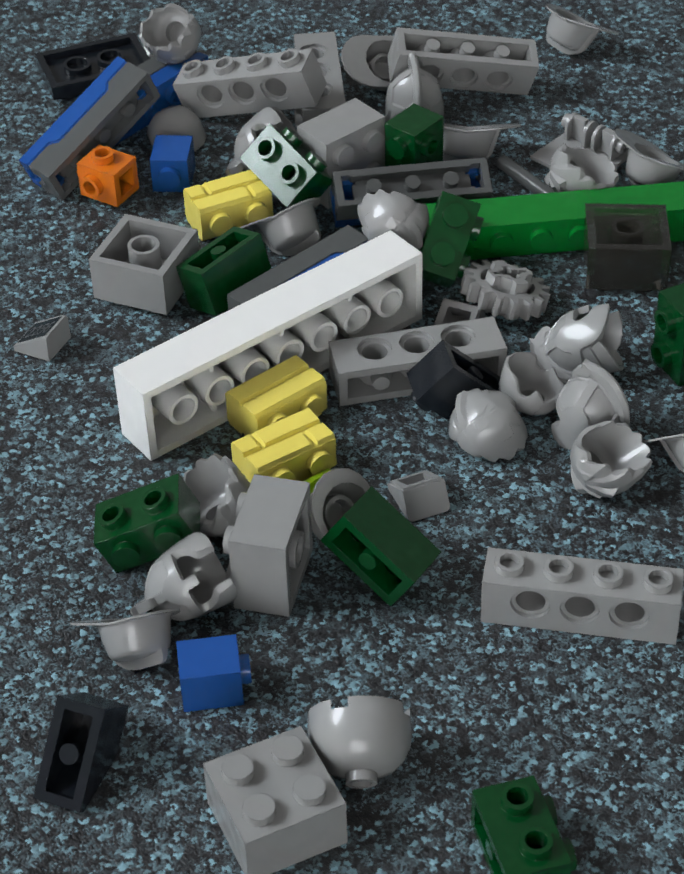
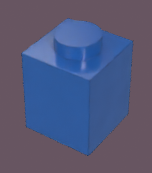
M155 136L149 160L153 192H183L184 188L191 187L196 167L193 136Z
M236 634L176 641L184 712L244 705L242 685L252 684L250 660L248 653L239 654Z

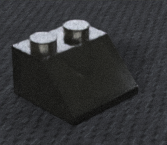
M585 203V289H597L600 291L623 289L641 292L667 289L672 247L666 205Z

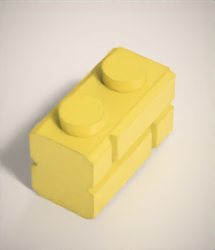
M251 170L208 181L203 185L198 184L187 187L183 190L186 219L191 227L198 231V237L201 241L219 237L234 226L241 227L273 216L272 192Z
M294 355L225 393L227 419L232 427L246 436L308 407L319 417L327 409V385L325 378L315 369H309L305 361Z
M309 407L231 443L232 462L246 476L250 483L254 474L304 481L327 468L331 469L337 465L336 438L334 433L323 422L320 423V419Z

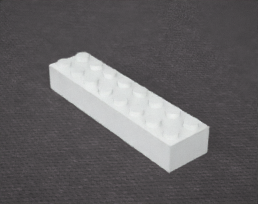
M390 230L113 367L122 434L150 461H153L227 422L225 393L294 355L305 361L309 369L313 368L320 373L329 368L328 341L399 331L422 319L423 253Z

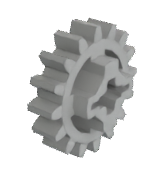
M482 260L481 265L474 262L471 263L470 268H465L460 285V293L467 295V302L478 303V310H484L485 313L491 312L492 316L495 317L498 315L503 316L506 320H516L520 317L525 321H529L530 315L539 318L541 312L545 313L551 295L549 294L550 286L543 285V278H533V272L526 267L519 268L518 265L507 264L504 260L492 261V264L486 260Z

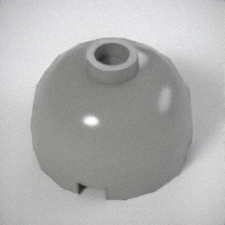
M356 695L347 696L348 707L332 709L331 699L311 707L307 714L308 738L328 773L336 778L345 779L347 787L365 789L376 786L378 778L392 774L402 765L411 748L413 732L412 711L409 708L404 712L403 702L397 699L382 696Z

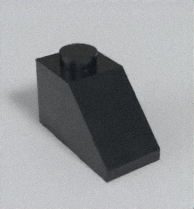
M444 340L439 342L407 372L413 390L411 396L414 402L426 412L432 410L445 419H450L455 408L457 394L464 390L470 391L474 388L499 391L500 376Z
M85 692L57 696L33 798L75 812H84L117 756L129 705Z

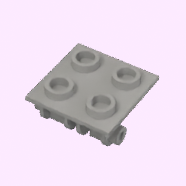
M573 112L572 114L566 113L561 120L564 133L530 156L531 160L550 169L552 156L565 143L570 148L594 149L597 154H607L608 160L618 167L627 161L629 149L616 138L613 133L614 130L607 128L603 124L599 125L594 120L589 121L588 118Z

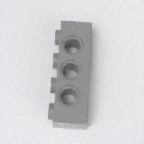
M397 27L387 56L390 83L408 68L409 53L416 52L420 69L436 77L440 88L528 95L539 70L536 40Z
M335 32L294 34V48H288L296 50L312 48L327 83L316 107L294 109L295 127L346 103Z
M311 48L302 50L288 49L283 52L267 54L258 52L240 57L224 56L219 59L205 61L191 60L183 64L172 86L182 106L192 109L198 118L257 113L266 107H277L280 110L316 107L327 83Z
M494 316L328 341L330 377L339 405L346 406L410 396L413 390L407 372L442 340L501 377L502 368L507 357V346Z
M488 547L482 578L480 622L676 645L682 606L684 569Z

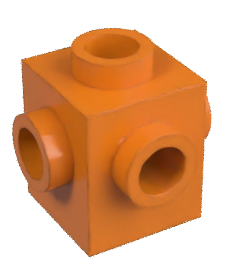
M97 145L76 163L80 193L83 196L119 207L139 189L135 156L114 150L108 146Z

